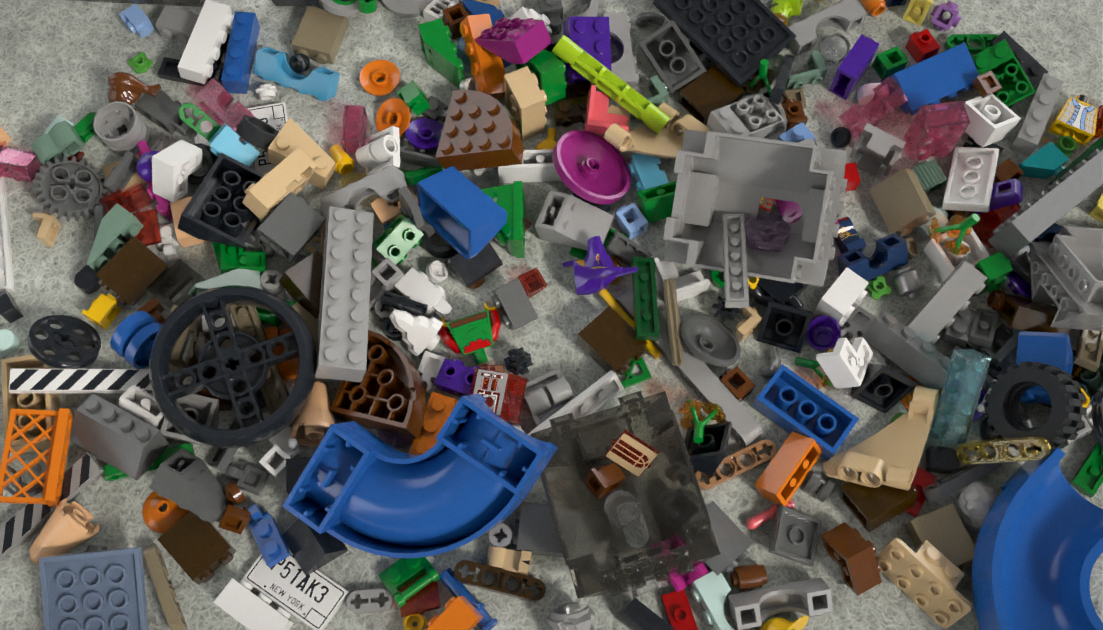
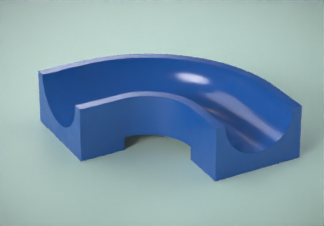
M482 395L461 396L435 438L438 440L437 443L422 455L406 454L396 450L356 421L332 424L282 506L319 534L328 532L338 540L368 553L392 558L433 556L449 552L473 541L509 517L531 491L558 447L551 442H544L533 438L504 421L485 403L487 399Z
M1059 447L1029 457L1001 487L1003 491L996 498L985 517L976 542L972 565V591L980 630H1103V622L1097 615L1090 596L1091 571L1096 560L1103 553V509L1086 500L1068 483L1060 468V460L1066 454Z

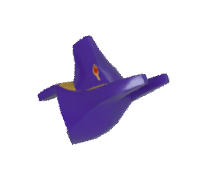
M600 236L588 239L585 260H571L563 263V267L574 266L577 295L598 293L605 289L615 278L637 272V267H614Z

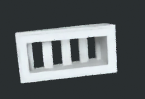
M433 0L423 11L424 19L432 21L441 18L444 21L443 10L438 7L447 9L459 4L462 0Z

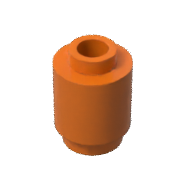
M859 0L867 13L873 17L882 14L886 10L885 0Z

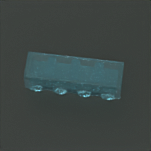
M954 349L929 433L931 437L945 445L966 444L991 357L974 349Z

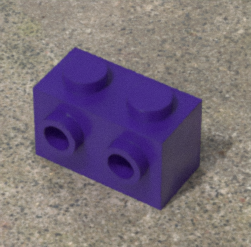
M444 359L434 384L438 390L460 398L461 396L473 395L478 369H484L477 366L470 368L457 359ZM484 377L482 389L486 388L488 383L487 377ZM478 390V391H477V394H479V392H480V393H483L484 391H483V390Z

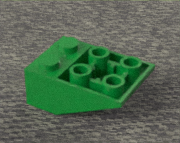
M441 18L419 24L421 48L427 64L460 90V82L465 79L462 71L464 67L461 58L456 56L457 48L455 42H451L449 38L451 33L448 25L444 26Z
M1005 39L971 57L979 76L992 71L1002 87L993 95L1007 107L1036 92Z

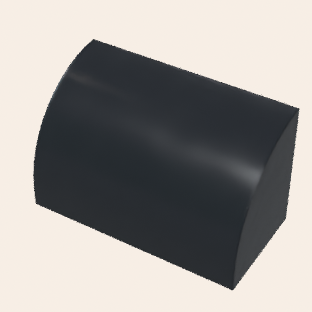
M635 597L618 620L630 630H674L670 624Z

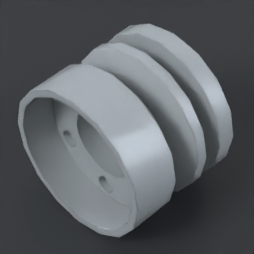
M119 101L111 102L100 108L95 115L93 122L94 131L113 153L123 157L129 151L135 155L140 151L137 145L138 142L145 140L149 144L151 137L150 129L131 105Z

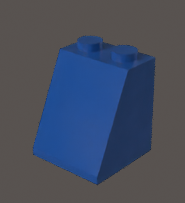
M1019 331L1016 365L1026 361L1040 362L1059 367L1062 371H1066L1070 375L1072 374L1074 357L1068 333ZM1039 385L1029 388L1020 399V402L1026 404L1046 403L1052 406L1048 392Z

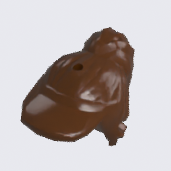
M116 72L108 77L109 89L107 91V98L109 103L119 101L132 105L139 99L141 93L156 97L161 86L160 84L149 86L130 73Z

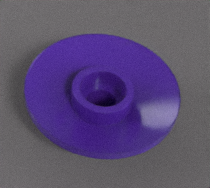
M416 119L410 122L408 129L405 130V136L408 142L417 148L435 149L438 148L444 126L433 119Z
M1012 271L1008 275L1010 281L1008 284L1009 289L1014 294L1020 293L1032 300L1031 285L1016 272Z

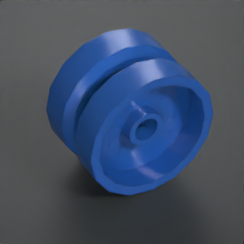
M145 311L135 312L124 319L115 329L110 341L111 349L118 355L125 357V360L134 368L144 369L149 366L151 348L162 324L157 323Z

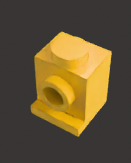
M101 293L91 303L90 309L88 311L84 309L81 313L92 323L107 330L122 311V308L117 304L119 301L113 295L107 293L105 296Z

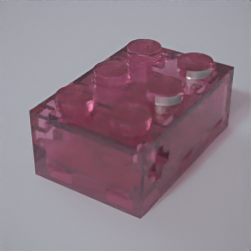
M963 101L921 106L903 138L906 142L905 146L910 160L917 159L918 161H923L933 156L944 158L952 152L970 124Z

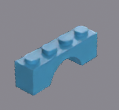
M268 46L257 50L253 73L261 76V79L273 80L282 87H292L297 89V92L313 95L320 101H327L335 97L340 77L339 72L321 66L312 70L309 76H302L291 69L284 52Z

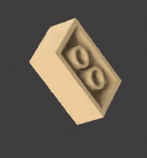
M528 66L505 74L506 108L519 128L522 141L544 133L545 124H547L545 113H547L545 106L547 97L544 90L539 89L535 73H531Z

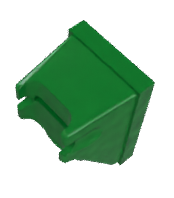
M514 181L513 184L481 189L482 192L490 196L496 204L503 207L507 212V222L494 236V239L500 246H504L512 256L525 258V196L522 181Z

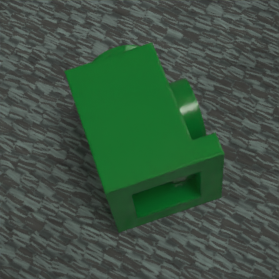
M896 46L877 54L872 67L881 80H884L905 69L908 60L906 55Z
M413 80L397 91V94L407 104L410 111L412 110L417 116L431 107L424 91Z

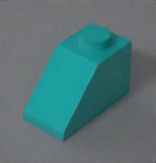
M1049 142L1023 161L1019 168L1024 172L1022 175L1024 177L1048 179L1052 175L1058 176L1066 169L1064 165L1069 158L1057 146Z

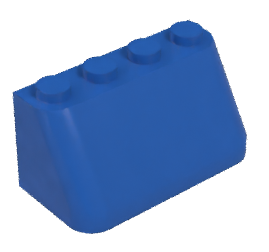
M962 43L903 69L880 81V83L886 82L888 95L905 114L910 113L913 116L922 112V107L925 105L931 108L940 104L939 99L943 97L945 100L957 96L956 91L962 90L964 93L973 89L972 80L978 77L979 74L966 44Z
M453 166L417 183L418 206L422 217L465 259H471L478 255L507 222V212L505 209L496 204L490 196L482 192L476 184H473L462 172H459Z

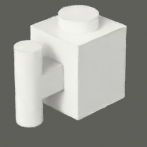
M290 439L288 446L284 450H281L275 444L259 463L282 483L286 479V459L300 455L303 449L296 439Z

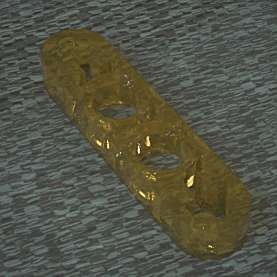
M1043 437L969 441L957 448V457L964 464L1037 461L1045 458L1050 453V444ZM1010 444L1018 447V456L1011 455L1009 452ZM988 445L993 446L996 450L994 458L990 457L986 452ZM1036 445L1041 447L1042 451L1030 450L1027 452V448ZM965 450H978V454L970 456L969 454H966Z

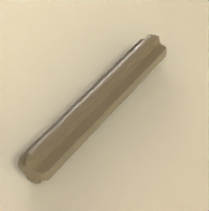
M665 279L663 287L671 364L673 366L683 365L684 359L676 284L674 279Z

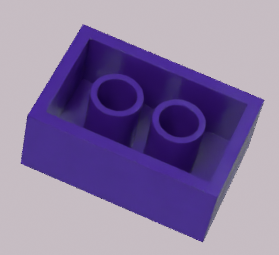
M569 16L563 22L564 35L612 72L609 17ZM565 62L566 83H591L573 69L570 63Z

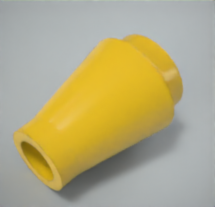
M333 145L329 152L332 159L336 162L335 171L341 175L350 174L354 170V160L340 145Z

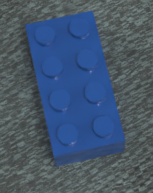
M783 364L752 405L754 409L789 434L793 431L815 439L823 452L821 457L826 461L835 454L859 420L854 414Z

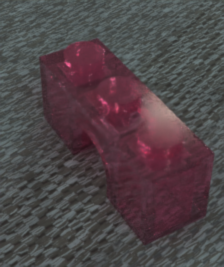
M890 76L873 89L874 97L868 104L863 107H858L854 104L839 116L843 125L856 140L859 139L867 123L876 126L908 101L903 90Z
M214 78L196 94L201 100L199 105L207 113L212 111L213 114L211 116L219 124L224 122L235 131L243 116L255 117L239 101L228 108L234 98Z

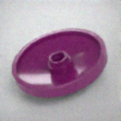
M573 130L565 133L555 144L553 149L555 169L565 185L578 196L597 204H611L621 199L628 191L631 181L628 165L620 152L604 138L592 132Z

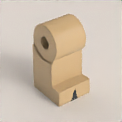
M490 546L485 565L528 576L532 552Z

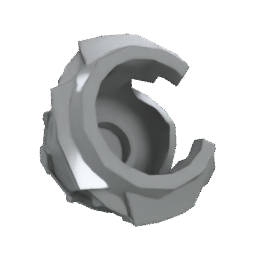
M972 482L953 493V498L955 500L959 499L958 505L960 509L969 517L963 518L961 515L959 516L965 528L970 531H980L988 511L998 497L994 492V488L980 482Z
M570 602L554 607L550 612V616L546 617V620L552 630H594L592 623L596 617L595 612L590 606H586L583 610L578 611L577 609L581 608L580 603Z

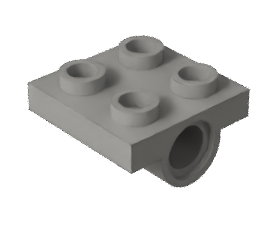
M555 369L518 387V391L536 427L574 399L571 387L559 369Z

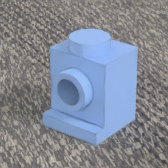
M136 3L119 13L125 26L133 34L137 33L141 38L149 36L155 30L149 18Z
M635 203L629 206L624 205L617 210L615 221L628 239L632 240L647 231L648 221Z

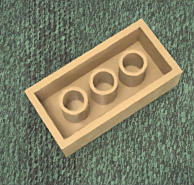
M32 354L1 360L4 444L11 409L59 411V408H61L60 393H9L10 369H58L40 362ZM17 416L15 425L20 430L29 424L31 420L28 416ZM45 417L38 424L46 431L54 425L55 417ZM36 425L24 433L30 442L42 434ZM19 436L12 442L11 448L18 452L28 443L22 436ZM45 437L34 446L37 450L48 449L51 442ZM30 448V449L27 450L25 453H27V452H32V451H34V450H33L32 448Z

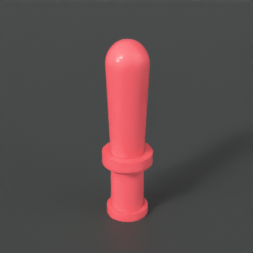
M790 499L785 507L793 509L795 506ZM772 504L770 509L749 518L746 521V527L753 530L776 516L777 506L780 505Z

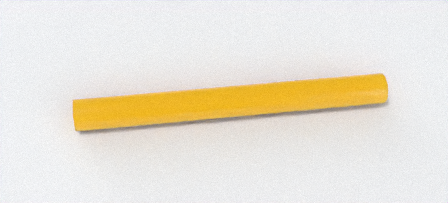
M606 289L601 290L599 295L635 330V323ZM646 340L648 342L646 350L657 360L662 356V353L650 340Z

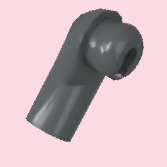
M771 347L766 350L769 361L765 367L760 369V374L763 378L773 377L781 367L777 347Z

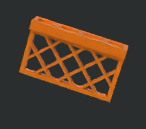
M59 408V411L11 409L0 466V503L47 504L49 507H57L60 503L73 415L70 409ZM17 416H28L31 420L29 424L20 430L15 425ZM45 417H55L54 425L46 431L38 424ZM36 425L42 434L30 442L24 433ZM19 436H22L28 444L18 452H15L11 448L12 442ZM47 437L51 442L50 448L41 454L34 445ZM32 448L39 456L26 465L19 456ZM15 459H18L24 467L11 476L7 471V467ZM40 460H43L47 464L46 471L37 477L30 468ZM28 470L35 479L22 488L15 479ZM11 482H14L20 489L12 497L2 496L4 488ZM37 483L43 487L42 498L30 497L26 491Z

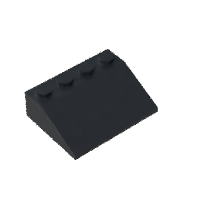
M221 153L182 212L177 229L197 239L243 248L260 220L242 203L246 196L245 190L251 184L259 182L264 174Z

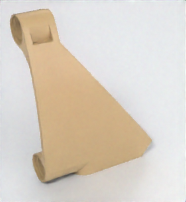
M662 103L658 108L667 114L670 119L659 134L645 124L627 132L621 126L614 123L605 132L604 139L620 151H631L644 155L676 159L677 150L682 151L685 129L702 132L711 130L693 116L686 114L680 117L678 111L668 104Z
M916 386L913 399L910 401L909 410L863 442L821 463L826 476L873 488L879 487L882 484L909 491L930 431L939 390Z

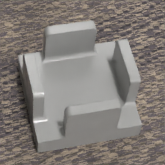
M867 123L849 157L853 159L856 152L862 154V157L857 164V168L875 176L880 166L885 165L887 168L883 175L887 176L906 142Z

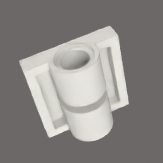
M391 126L365 138V145L357 149L356 159L362 167L366 168V176L377 173L387 166L394 165L400 168L398 127Z

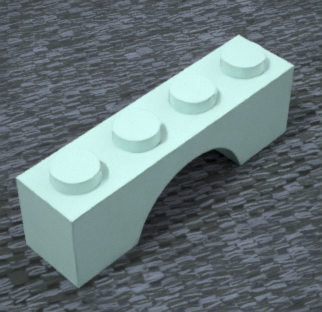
M712 571L693 581L691 584L693 589L690 591L694 600L697 603L701 602L705 611L702 613L709 625L713 624L716 630H734L728 624L723 611L725 598L731 590L723 574L720 573L717 576Z

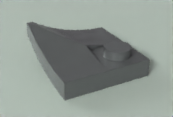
M404 185L398 190L401 207L399 209L405 217H410L415 222L416 228L422 230L429 238L435 233V229L422 217L415 198Z

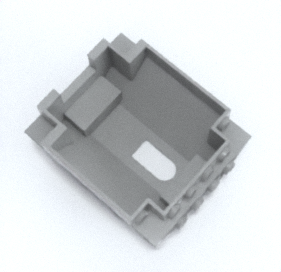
M685 129L682 151L677 150L674 173H678L672 215L666 218L663 239L667 240L664 261L724 272L722 214H744L748 276L823 287L829 260H834L836 247L833 246V237L837 238L840 224H836L837 215L842 214L844 202L840 201V197H842V192H846L847 179H844L847 150ZM761 197L798 203L802 208L800 220L796 223H784L757 219Z
M1062 225L1060 232L1055 234L1052 243L1030 242L1032 302L1056 304L1059 308L1050 327L1103 331V229Z

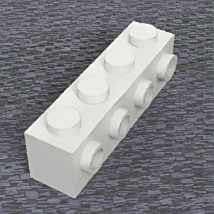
M211 0L205 1L178 64L181 78L205 84L207 78L212 76L214 61L219 59L221 44L226 42L228 27H231L233 24L234 15L231 13L230 6Z

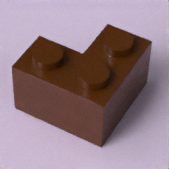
M844 522L821 535L827 555L839 565L844 583L857 596L882 582L879 573L881 568L874 555L876 549L870 540L866 541L860 535L857 529H852Z

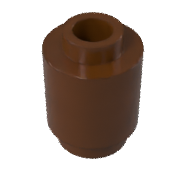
M753 563L734 567L733 573H730L731 584L738 591L759 588L768 582L767 572L763 564Z

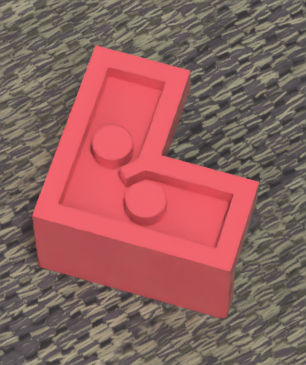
M591 85L587 98L584 131L605 135L607 129L616 123L628 132V116L608 113L609 96L604 92L595 91L596 85Z

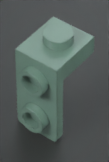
M819 50L812 51L807 63L810 71L788 77L785 86L786 90L802 88L804 85L811 83L812 85H817L824 80L828 69L826 60L821 56Z
M657 75L651 77L648 89L653 97L648 100L656 107H659L662 103L667 104L669 93L664 81H660ZM630 114L632 120L636 119L634 115Z

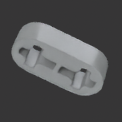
M386 589L353 591L347 597L346 603L349 610L355 614L379 613L391 609L394 599ZM380 594H384L386 598H389V602H385L384 607H381L377 602L372 603V599H379ZM356 596H360L362 600H368V603L360 604V608L357 609L352 604V601L356 600Z

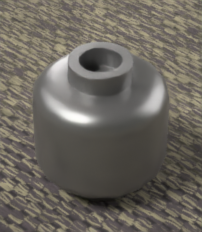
M912 266L894 272L895 276L892 277V283L898 296H907L909 300L921 295L919 291L925 287V283L919 269H912Z

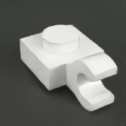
M174 223L155 227L158 247L164 250V255L167 256L168 261L176 260L175 246L180 245L176 238Z

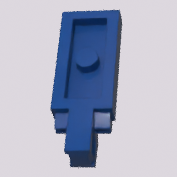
M254 503L248 507L253 520L249 521L250 529L266 565L271 568L289 557L291 553L282 537L275 518L268 511L263 512V509L257 503Z

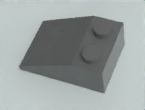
M673 20L639 42L641 51L661 80L664 81L671 94L707 71Z

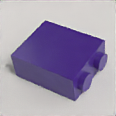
M861 34L838 67L828 91L847 100L869 68L880 44L872 38Z

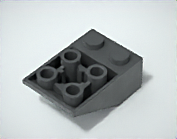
M183 448L160 464L149 487L156 491L159 496L170 499L182 509L189 510L198 515L200 519L210 523L215 522L224 513L227 505L233 503L226 498L225 490L204 461Z

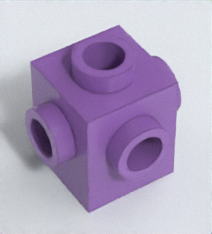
M949 0L947 3L942 2L940 6L936 4L930 14L933 16L930 22L934 23L933 26L941 31L945 29L949 31L952 26L956 28L962 18L959 16L961 10L957 9L959 5ZM944 12L951 14L949 19L943 17Z

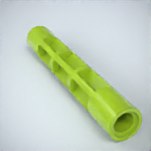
M565 35L553 48L552 52L564 62L570 63L573 69L636 118L642 119L643 123L657 134L669 121L670 117Z

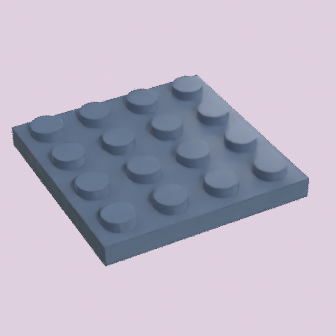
M142 546L43 556L39 558L45 630H149Z

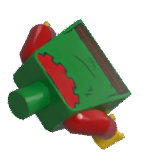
M485 302L484 311L449 323H445L444 318L440 317L443 325L439 329L438 335L448 348L455 353H461L463 356L472 353L476 365L488 362L485 348L494 346L493 342L498 339L501 326L495 305L489 308Z

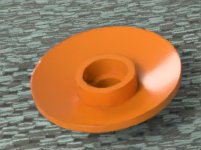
M375 60L366 64L361 70L359 77L362 88L367 93L376 96H383L393 92L398 87L401 78L397 66L387 60Z
M398 98L386 100L379 107L376 115L378 132L395 126L399 128V137H401L410 124L411 115L407 104Z
M154 491L146 499L142 513L144 522L150 529L158 533H165L184 517L189 510L182 509L177 503L159 496ZM167 504V510L161 512V506Z

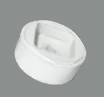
M466 78L460 82V90L476 91L475 79Z
M435 260L426 267V275L433 283H440L448 276V269L441 261Z

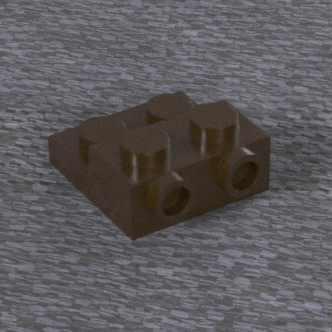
M589 82L567 85V88H565L566 98L552 103L556 126L568 127L573 123H585L587 98L590 90Z

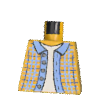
M1077 95L1076 98L1071 97L1060 108L1047 131L1059 136H1070L1076 143L1085 146L1095 135L1097 108L1087 104L1089 99L1086 95Z

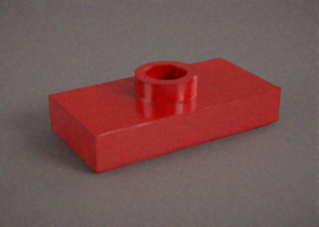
M919 466L912 482L917 491L916 502L914 506L905 511L913 517L918 515L926 499L923 489L933 484L937 476Z
M685 589L661 595L669 623L674 630H698Z

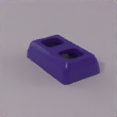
M1014 178L993 184L989 211L1021 203L1023 201L1022 183ZM1011 189L1009 192L999 194L1000 191ZM973 211V214H974V213H975V214H981V213H984V212H974V211Z

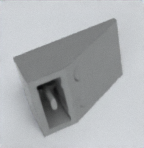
M759 93L711 111L706 126L712 132L764 138L784 124L785 120L764 95Z
M550 190L536 221L535 228L541 240L587 250V241L591 237L600 236L602 244L604 243L614 216L572 195Z

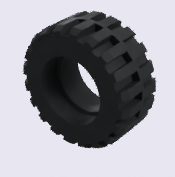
M1020 362L1019 365L1013 364L1008 366V372L1001 371L997 375V382H991L989 388L992 390L990 394L986 393L985 400L988 401V407H985V414H988L990 419H987L989 427L995 428L993 434L997 439H1003V444L1008 447H1014L1018 451L1042 453L1058 447L1063 449L1069 445L1067 440L1076 439L1078 436L1077 428L1082 429L1085 422L1081 421L1082 415H1087V408L1082 407V402L1086 401L1085 395L1078 392L1081 386L1077 381L1071 380L1072 375L1062 371L1059 367L1040 362ZM1039 385L1048 392L1051 398L1052 409L1047 422L1040 428L1031 430L1024 425L1020 418L1019 402L1029 388Z

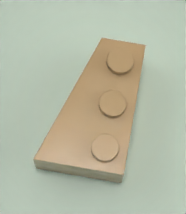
M289 118L268 147V162L277 166L299 147L317 164L308 183L324 191L334 175L336 162Z
M297 147L275 168L266 173L259 182L251 184L245 190L246 196L242 203L262 221L279 206L290 192L296 195L304 189L317 164Z

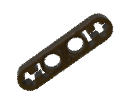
M469 560L459 561L453 570L454 578L459 583L530 602L539 601L546 592L545 584L537 578ZM467 566V570L473 573L476 572V568L480 569L477 574V582L472 581L473 575H467L465 578H462V574L458 572V569ZM489 571L494 575V582L492 584L486 585L482 582L481 575L483 572ZM509 577L514 578L518 583L517 589L514 591L507 590L504 585L505 580ZM522 580L526 581L524 585L526 587H532L536 584L540 593L531 596L532 591L524 589L523 594H520Z

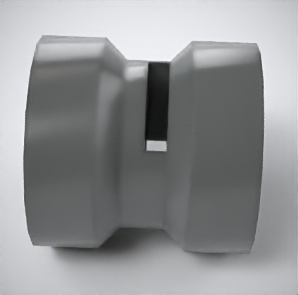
M815 470L806 482L803 490L815 494L818 500L824 502L835 486V482L830 479H824L821 473Z

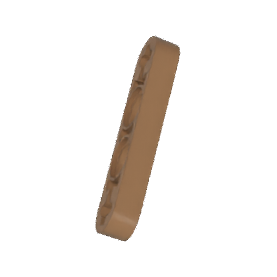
M765 439L725 457L720 465H729L731 474L728 476L722 475L718 467L715 471L716 477L710 478L708 485L705 482L700 483L701 474L704 473L697 471L694 476L695 486L700 490L706 491L771 461L777 453L776 445L772 441ZM762 446L771 449L769 456L763 453L758 456L760 461H757L755 454L762 450ZM741 455H748L752 460L751 465L743 466L739 461V457Z

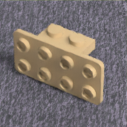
M894 538L875 555L881 572L942 628H949L973 608V605L955 589L965 574L927 540L914 552L901 539Z

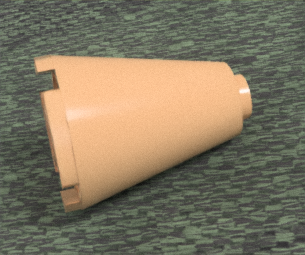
M315 381L308 402L294 420L291 428V439L296 437L298 443L302 446H319L330 426L336 424L334 414L329 410L331 401L327 386L322 382Z
M63 499L57 505L30 547V559L39 565L40 557L66 554L95 536L99 532V525L94 526L91 523L90 519L94 517L87 509L75 501L69 504L67 503L68 499Z

